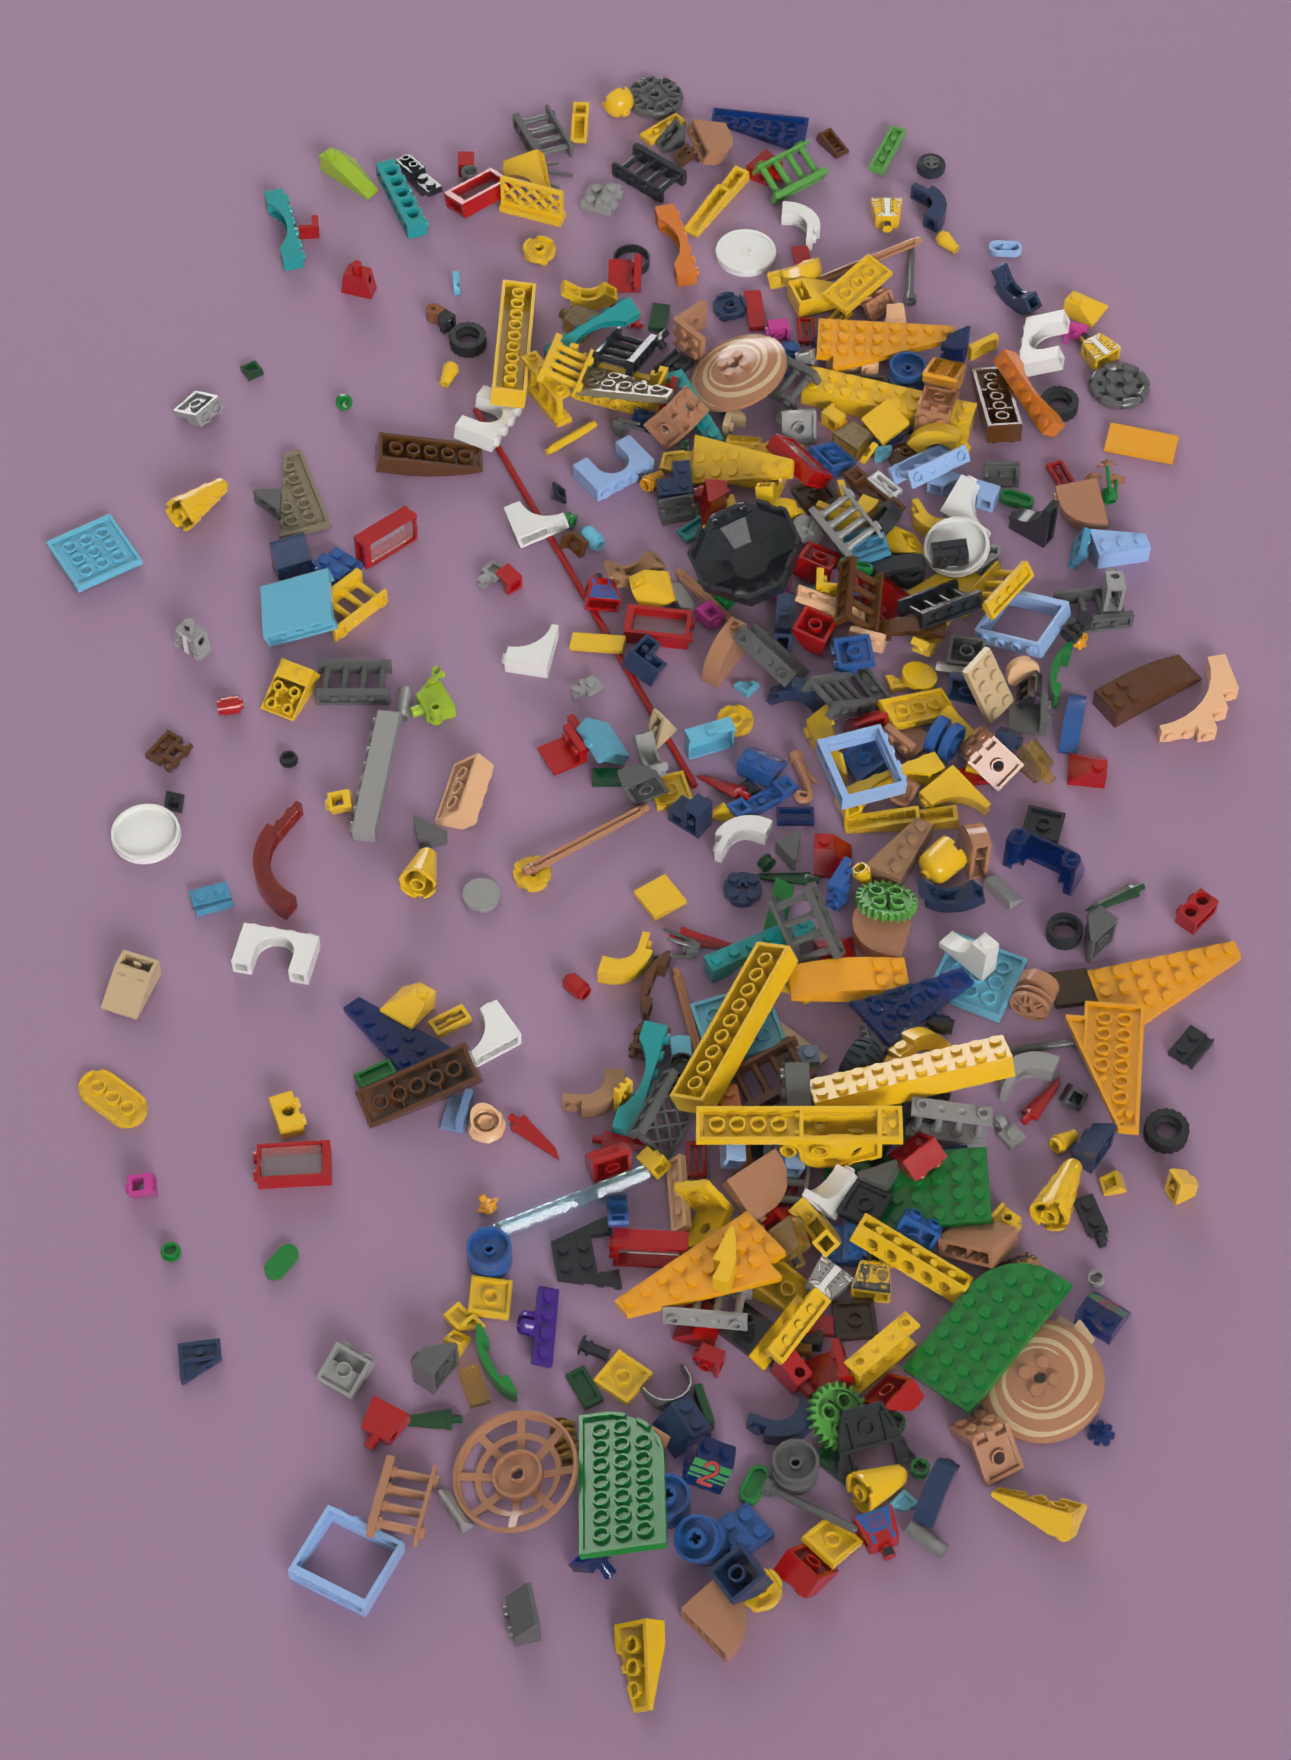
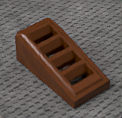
M831 127L818 133L816 141L834 158L837 159L849 153L847 147Z

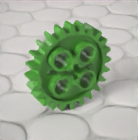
M874 880V884L868 881L867 885L862 884L861 888L858 887L855 895V905H857V909L861 910V914L867 913V918L872 916L874 921L880 919L881 923H883L884 920H887L891 924L892 920L899 923V919L904 922L906 918L911 919V916L915 915V911H917L918 898H915L916 894L911 893V889L906 890L905 885L900 887L899 883L892 884V881L885 883L884 880H881V883Z
M838 1381L817 1388V1391L811 1394L813 1399L808 1400L812 1407L806 1409L807 1412L811 1413V1416L807 1417L806 1420L812 1421L808 1428H814L815 1430L812 1436L818 1435V1443L824 1441V1448L832 1447L833 1452L838 1449L836 1429L839 1431L840 1411L862 1406L865 1397L859 1399V1390L853 1393L852 1385L846 1388L845 1382L838 1384Z

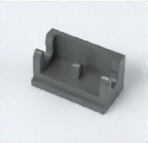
M984 461L983 481L1001 487L1019 488L1020 461Z
M693 494L658 500V513L662 526L690 521L696 518V504H694Z

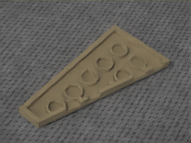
M593 365L587 367L581 382L584 383L580 393L576 392L575 394L578 396H593L595 398L604 397L612 400L624 399L626 401H642L643 403L654 402L661 405L668 404L674 396L673 389L660 385L650 386L647 381L637 382L634 377L618 372L608 373L606 369L599 368L598 370ZM570 387V392H571V394H572L573 389H574V388H572V387Z
M301 449L284 453L279 538L283 539L300 533L306 535L331 528V523Z

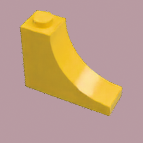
M536 149L503 161L502 170L505 176L515 179H527L532 183L551 188L545 155L540 150ZM538 191L540 196L544 195L541 191Z
M954 765L950 766L919 792L918 797L919 804L924 809L941 807L948 804H962L976 809L985 816L991 807V803Z

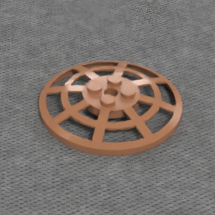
M516 1410L489 1419L475 1429L466 1439L455 1460L453 1489L459 1506L469 1519L490 1531L516 1533L539 1526L562 1508L574 1489L579 1469L576 1445L571 1435L561 1423L541 1412ZM526 1420L543 1422L553 1427L555 1431L548 1440L537 1434L526 1433ZM517 1421V1433L505 1436L494 1444L485 1436L489 1431L502 1424ZM561 1436L566 1440L573 1458V1465L562 1467L560 1456L554 1447ZM526 1440L537 1442L543 1445V1447L535 1455L533 1452L526 1450ZM479 1441L486 1449V1452L481 1457L476 1472H463V1467L469 1453ZM517 1441V1450H512L505 1455L499 1450L504 1445ZM550 1452L554 1458L555 1469L544 1470L541 1461ZM493 1456L497 1460L493 1473H483L486 1463ZM517 1471H523L521 1478L513 1479ZM572 1474L566 1492L555 1505L550 1499L558 1489L561 1476ZM555 1478L551 1489L545 1496L539 1490L543 1480ZM462 1481L475 1482L476 1493L482 1504L473 1510H470L464 1499ZM482 1482H493L497 1492L487 1499L483 1492ZM533 1496L539 1501L536 1505L520 1511L522 1500ZM503 1497L513 1501L511 1511L501 1510L494 1505ZM543 1506L549 1511L533 1522L517 1526L519 1517L532 1514ZM489 1510L499 1516L510 1517L508 1527H496L482 1521L478 1516Z

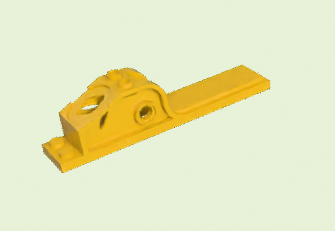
M696 1106V1145H790L799 1151L802 1163L814 1168H835L837 1164L844 1167V1165L850 1166L853 1163L881 1158L882 1144H903L902 1106Z

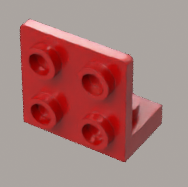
M635 254V259H609L608 284L617 288V293H641L642 255Z
M570 722L563 725L561 738L537 748L554 776L587 762V748Z
M839 1338L830 1340L832 1348L829 1349V1352L805 1360V1363L813 1372L810 1382L816 1390L827 1383H834L838 1381V1384L845 1382L846 1388L856 1384L852 1371L844 1364L848 1357Z

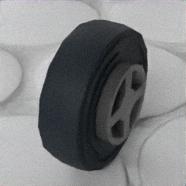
M928 153L918 158L916 168L920 176L935 179L944 174L946 164L941 156Z

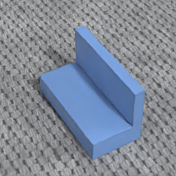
M465 1088L463 1096L455 1094L449 1097L440 1129L464 1134L474 1102L473 1089Z

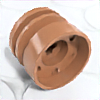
M1038 969L1024 970L1010 998V1006L1018 1015L1033 1021L1044 1020L1048 1017L1053 1002L1057 997L1059 983L1052 975Z

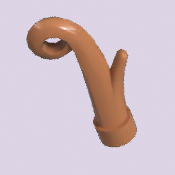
M794 750L788 754L790 764L793 765L804 789L795 791L794 798L800 804H807L813 798L811 781L814 784H818L819 781L807 768L802 751Z

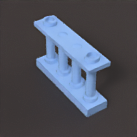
M936 444L887 468L891 481L896 485L909 479L911 489H914L971 460L965 444L951 451L945 445Z

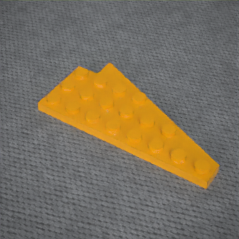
M1085 1001L1084 1016L1066 1014L1065 1023L1112 1122L1117 1124V1133L1138 1135L1145 1005Z
M746 1211L614 1300V1303L623 1315L629 1319L662 1311L663 1306L678 1307L727 1295L713 1289L712 1277L715 1273L713 1257L729 1226L734 1227L737 1247L736 1275L729 1294L780 1282L782 1275L772 1265L784 1258L786 1251Z

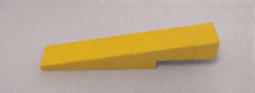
M735 165L721 185L717 184L686 224L683 232L698 238L750 180L749 171Z
M957 804L919 810L917 805L856 814L849 818H844L845 833L902 831L916 817L933 824V830L960 828Z

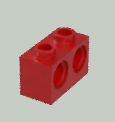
M1200 888L1196 893L1190 894L1184 905L1178 906L1175 911V923L1194 935L1216 913L1219 900Z

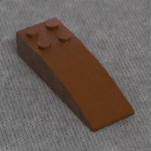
M997 367L972 368L976 402L986 442L996 444L999 442L1013 443L1021 441L1022 420L1013 390Z
M379 432L375 445L376 472L422 477L480 473L483 471L482 449L461 441Z
M1178 654L1140 666L1095 689L1092 704L1116 728L1198 683L1202 678Z
M463 1042L355 1091V1094L371 1129L464 1091L465 1088L469 1089L484 1082L469 1045Z

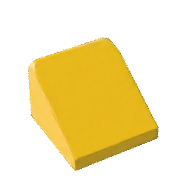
M1117 1170L1098 1178L1104 1196L1127 1192L1123 1176Z
M453 1329L444 1338L442 1344L457 1343L460 1358L472 1338Z

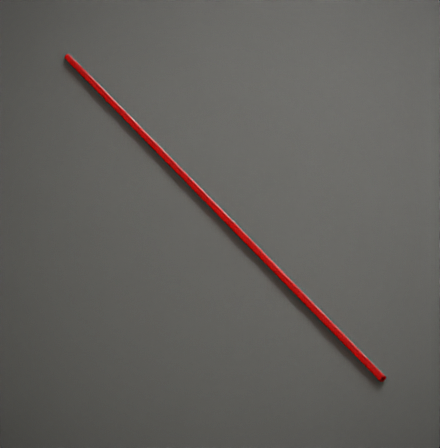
M475 407L473 412L478 421L488 423L481 410ZM501 445L495 447L496 452L531 512L541 515ZM554 536L547 537L584 602V587L563 551L558 547L559 544ZM589 610L601 633L611 635L598 611ZM614 654L651 717L654 707L635 675L622 666L625 660L623 654ZM670 737L665 742L680 769L683 770L691 788H697V781Z

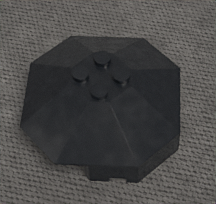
M760 499L755 500L756 505L743 500L710 515L705 528L702 525L698 526L694 536L695 540L692 547L689 548L687 555L704 592L750 607L785 592L802 551L803 543L787 508L783 506L777 507Z

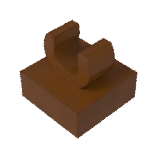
M799 1343L795 1348L804 1362L811 1358L812 1344Z

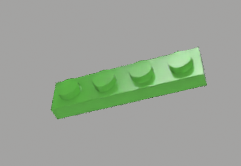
M891 125L872 159L868 171L881 175L885 174L906 135V129Z

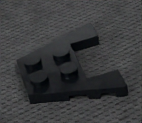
M607 1216L551 1241L557 1282L584 1285L585 1283L596 1285V1287L600 1288L607 1286L614 1287V1290H622L619 1269L597 1272L591 1239L612 1236V1229L608 1228Z
M882 1401L840 1411L836 1480L846 1479L848 1474L856 1471L852 1453L891 1443L896 1464L912 1461L916 1458L914 1452H911L906 1444V1439L895 1426V1421Z

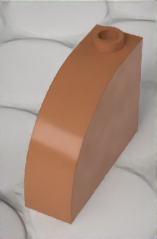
M692 119L686 131L703 165H718L722 163L732 148L733 138L726 123Z
M1097 478L1055 486L1056 493H1053V499L1059 502L1060 514L1067 524L1080 531L1085 527L1108 530V519Z
M732 616L726 622L707 654L703 667L702 681L718 688L746 651L732 637L743 624L747 626L746 623Z
M981 822L960 826L957 847L958 850L962 849L967 857L968 862L965 864L964 869L968 880L987 877L992 842L986 827Z
M855 907L851 935L858 951L865 957L903 958L911 932L912 921L906 919L904 922L899 919V923H896L894 920L891 921V924L887 920L881 923L880 919L874 921L872 916L867 918V913L861 914V910Z
M775 1148L727 1179L722 1186L740 1213L743 1214L748 1211L760 1224L767 1219L766 1214L773 1210L782 1200L787 1187V1170L782 1157Z
M997 1222L984 1225L952 1227L942 1233L938 1239L939 1255L993 1269L1018 1246L1017 1227Z
M713 1579L681 1607L680 1617L726 1663L737 1654L746 1635L747 1612L744 1602L732 1605Z

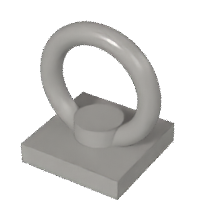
M798 407V410H792L789 408L783 409L776 414L775 421L781 426V435L794 438L799 444L817 443L816 409Z

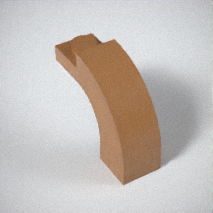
M650 550L640 559L629 565H619L610 560L603 564L607 570V576L613 579L616 587L631 588L628 577L642 570L663 571L667 567L661 557Z
M605 1068L604 1082L593 1093H563L562 1110L569 1112L581 1111V1118H594L613 1109V1089L615 1087L619 1089V1084L621 1082L624 1083L625 1069Z

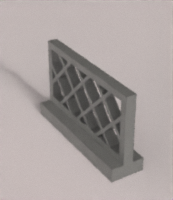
M674 1068L661 1072L628 1132L630 1137L633 1139L638 1138L651 1150L655 1151L657 1149L667 1160L673 1156L695 1113L684 1111L686 1119L684 1122H680L679 1110L669 1096L673 1090V1084L679 1080L677 1076L679 1072ZM666 1098H670L672 1109H665L664 1101ZM673 1112L675 1123H668L666 1113ZM657 1114H661L663 1125L657 1126L655 1118ZM670 1126H676L677 1135L675 1138H671ZM658 1128H664L666 1139L660 1140ZM648 1130H653L655 1141H651L645 1136ZM661 1142H667V1154L662 1151Z

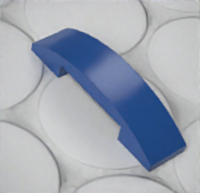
M1069 693L1058 753L1077 754L1087 696Z
M786 774L772 781L771 787L751 796L749 800H744L743 797H740L727 804L726 807L735 817L759 815L784 801L798 789V786Z
M607 1195L608 1228L629 1227L627 1195Z

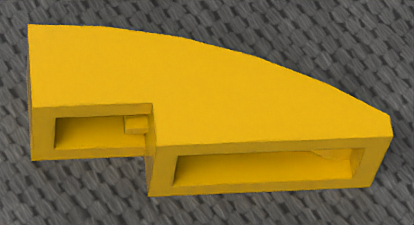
M573 102L571 140L573 143L587 144L589 102Z
M729 1226L713 1257L715 1270L712 1277L713 1289L728 1295L734 1283L737 1269L736 1235L733 1226Z

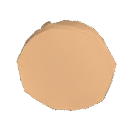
M1028 656L1017 657L1010 661L1006 667V680L1011 686L1017 687V684L1030 675L1032 677L1035 676L1036 671L1040 672L1039 665Z
M477 1103L471 1109L467 1128L469 1135L474 1141L490 1144L502 1138L506 1122L501 1112H498L492 1105Z

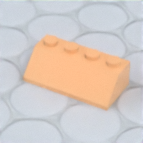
M477 753L453 765L434 822L435 824L462 830L476 824L479 811L483 805L484 795L488 790L489 780L492 777L494 765Z

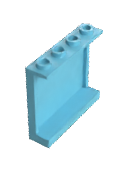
M328 568L260 586L263 638L269 647L338 629V623L333 614L331 582L334 581V578Z

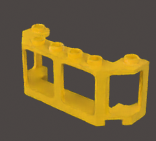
M571 343L569 348L578 351L579 344ZM565 354L566 357H569V358H571V359H573V360H575V361H577V362H579V363H581V364L584 365V362H582V361H580V360H578V359H576V358H574V357H572V356H570V355H568V354ZM602 362L598 367H594L598 370L599 368H604L608 373L618 372L624 375L626 373L624 368ZM660 366L658 373L655 374V370H652L650 375L636 372L633 377L636 378L637 382L647 381L650 386H664L668 381V367ZM557 370L558 374H561L574 381L573 377H570ZM575 395L573 398L636 416L644 414L656 406L654 402L643 403L642 401H626L624 399L612 400L604 397L595 398L593 396Z

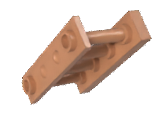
M387 1455L367 1522L366 1537L375 1538L376 1531L382 1528L414 1535L413 1547H418L419 1539L424 1540L426 1526L423 1525L433 1487L438 1488L440 1475H437L438 1465H433L431 1475L399 1469L398 1466L394 1465L395 1456ZM398 1477L426 1483L428 1486L426 1492L394 1486L390 1481L391 1478L395 1479ZM394 1494L422 1500L423 1505L421 1509L389 1503L386 1500V1495ZM388 1511L419 1518L417 1527L383 1520L381 1513Z

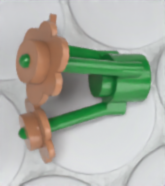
M1105 459V461H1101L1102 464L1097 465V468L1105 467L1107 487L1103 489L1101 495L1103 503L1110 505L1117 502L1118 484H1125L1126 477L1118 473L1110 475L1109 466H1116L1117 463H1112V460ZM1091 472L1084 480L1097 478L1099 481L1102 478V474Z

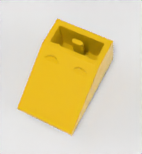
M805 277L788 281L787 297L797 316L806 317L837 309L822 298V293L834 282Z
M282 658L260 709L294 722L313 694L321 675L310 668Z

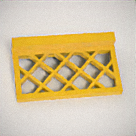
M504 175L501 176V204L499 212L557 227L562 226L566 218L564 191ZM505 182L510 183L513 187L509 188ZM521 186L526 187L528 191L525 192ZM517 190L521 195L517 196L513 191ZM536 190L541 191L544 195L540 196ZM532 194L536 199L532 200L528 195ZM552 194L559 196V199L555 200ZM547 197L552 203L548 204L544 198Z

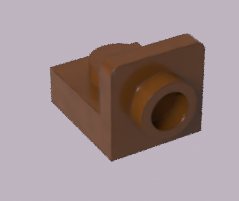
M688 143L672 154L681 168L693 159L697 163L700 162L694 146L691 148Z
M576 530L563 533L558 547L560 549L569 548L580 558L585 556L589 541Z

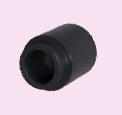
M932 1012L931 1016L927 1015L925 1027H928V1029L937 1034L951 1035L955 1020L950 1019V1016Z

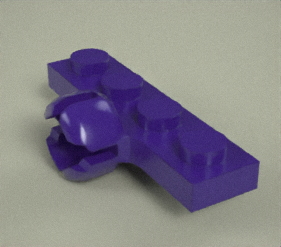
M539 1286L537 1288L535 1311L524 1309L518 1316L517 1324L520 1327L517 1326V1332L532 1338L530 1361L532 1365L551 1368L553 1365L559 1289Z

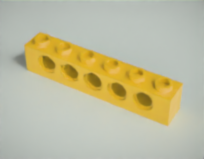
M867 1213L864 1214L849 1240L952 1303H955L962 1293L967 1291L974 1278Z

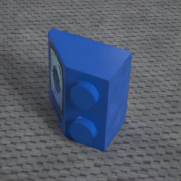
M749 747L745 749L737 760V775L746 779L749 778L754 783L769 788L772 781L779 777L788 762L757 747Z

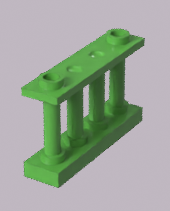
M809 139L804 142L801 140L794 144V147L765 162L762 160L755 165L756 168L752 174L755 175L761 172L773 191V196L769 199L772 206L819 182L829 173L826 167L822 169L817 168L805 148L810 143ZM800 152L812 171L810 175H804L792 155ZM788 160L799 178L797 182L794 183V181L790 180L780 161ZM774 165L786 184L784 189L778 188L767 168Z

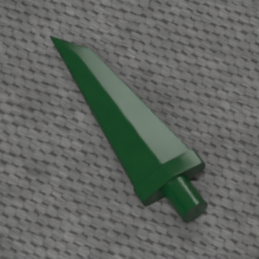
M810 872L756 874L758 878L765 881L775 882L777 877L789 884L804 886L813 881L819 883L820 877L810 875Z
M1143 882L1135 886L1129 883L1084 911L1096 910L1100 905L1107 908L1140 896L1139 892L1145 889V885Z
M452 1408L409 1415L411 1422L408 1426L452 1430L453 1423H463V1415H452Z

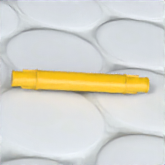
M593 420L552 443V445L544 449L545 454L549 456L597 427V423Z

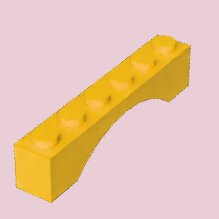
M787 479L767 480L764 483H757L755 487L756 499L767 501L771 505L776 506Z
M935 751L924 754L912 761H906L901 765L903 775L923 785L930 784L945 771V766ZM889 770L874 774L865 780H859L847 786L846 790L848 794H853L892 784L894 781ZM836 797L834 800L835 805L845 819L861 813L866 805L863 804L841 810Z

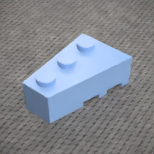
M1091 529L1090 537L1092 540L1088 547L1097 569L1148 561L1151 546L1146 534Z

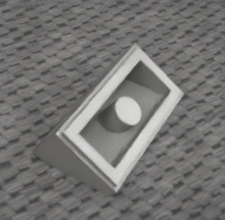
M672 583L676 598L673 604L676 609L696 611L697 607L683 584Z
M999 875L984 879L983 886L1009 911L1024 900Z
M447 1490L438 1491L440 1504L461 1533L475 1526V1523L468 1518L459 1506L453 1492Z

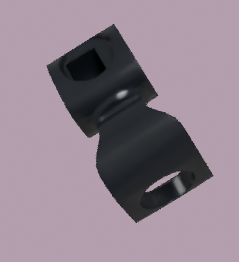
M1081 611L1071 628L1075 635L1065 625H1063L1060 635L1067 642L1072 641L1073 644H1077L1082 636V632L1084 633L1090 628L1093 622V615L1089 611Z

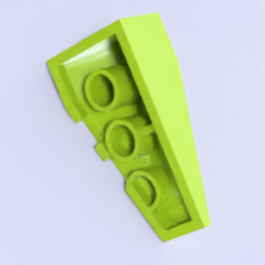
M330 147L319 155L321 171L368 200L378 192V188L356 159L346 152Z

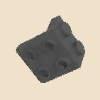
M1042 693L1039 704L1026 706L1022 710L1016 706V703H1011L1009 705V729L1023 732L1022 735L1046 736L1047 726H1051V715H1048V712H1051V701H1048V693Z

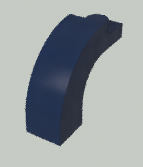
M914 182L911 185L910 198L929 208L924 214L923 227L937 233L945 223L946 198L933 185L928 189Z
M1002 263L991 270L996 285L993 286L1001 300L1012 310L1020 314H1031L1042 307L1036 291L1028 292L1017 285L1007 263Z
M783 592L777 595L774 638L791 653L793 637L791 630L794 621L795 593Z
M794 677L786 687L780 683L779 685L772 686L766 699L770 705L784 701L800 702L806 705L813 713L827 705L815 691L803 692L801 689L805 685L806 679Z
M924 877L918 880V893L924 899L925 907L930 910L942 913L963 912L985 903L983 887L973 880L952 888L939 887Z
M801 1397L795 1413L784 1420H771L749 1412L746 1429L753 1434H763V1443L778 1446L783 1441L789 1439H803L814 1429L808 1428L812 1421L806 1420L807 1417L811 1416V1413L807 1412L806 1409L812 1406L808 1403L809 1399Z
M937 1458L928 1476L912 1520L931 1528L934 1527L950 1485L958 1473L959 1464H956L949 1458Z

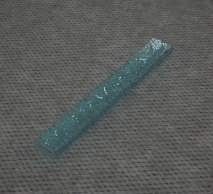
M640 1166L495 1223L493 1227H497L508 1236L514 1234V1231L529 1229L536 1222H546L551 1220L554 1215L567 1214L574 1207H584L590 1204L592 1200L605 1199L612 1192H622L630 1185L643 1184L646 1181L645 1179L651 1178L649 1170L644 1166Z

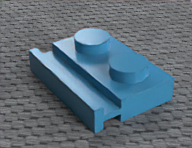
M1085 527L1079 533L1076 540L1073 541L1068 568L1074 570L1076 565L1078 566L1082 560H1086L1089 554L1087 548L1092 540L1090 537L1091 529Z
M881 532L883 535L881 539L875 534L867 537L852 548L853 555L857 560L871 563L891 555L884 532Z
M226 881L189 891L196 917L234 907Z

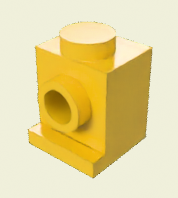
M834 403L821 412V424L833 433L841 431L840 429L843 427L844 429L847 427L846 415L836 409Z
M349 789L327 793L328 799L325 800V806L332 815L353 812V794Z
M648 1146L636 1156L641 1165L657 1180L672 1167L663 1154L657 1149L655 1151L651 1150Z
M1002 1202L992 1213V1222L1017 1227L1018 1234L1022 1228V1217L1011 1211Z

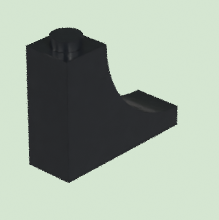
M1053 499L1043 511H1032L1020 506L1016 511H1012L1009 516V529L1044 548L1054 538L1059 502Z

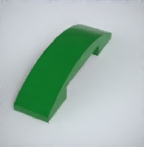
M1069 641L1060 649L1051 666L1048 695L1053 708H1057L1062 683L1056 682L1060 666L1068 667L1073 647L1072 641Z
M481 1323L477 1324V1355L486 1378L505 1398L512 1402L518 1401L517 1390L509 1375L500 1377L486 1352L490 1350L489 1338Z

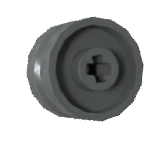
M789 1439L780 1443L772 1455V1480L776 1481V1484L780 1486L779 1488L793 1495L806 1493L815 1486L819 1470V1455L816 1449L809 1442L802 1439Z

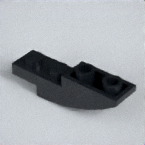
M410 154L403 155L395 160L396 164L400 165L401 172L405 175L407 181L421 196L427 195L431 197L443 191L442 185L428 175L425 166Z

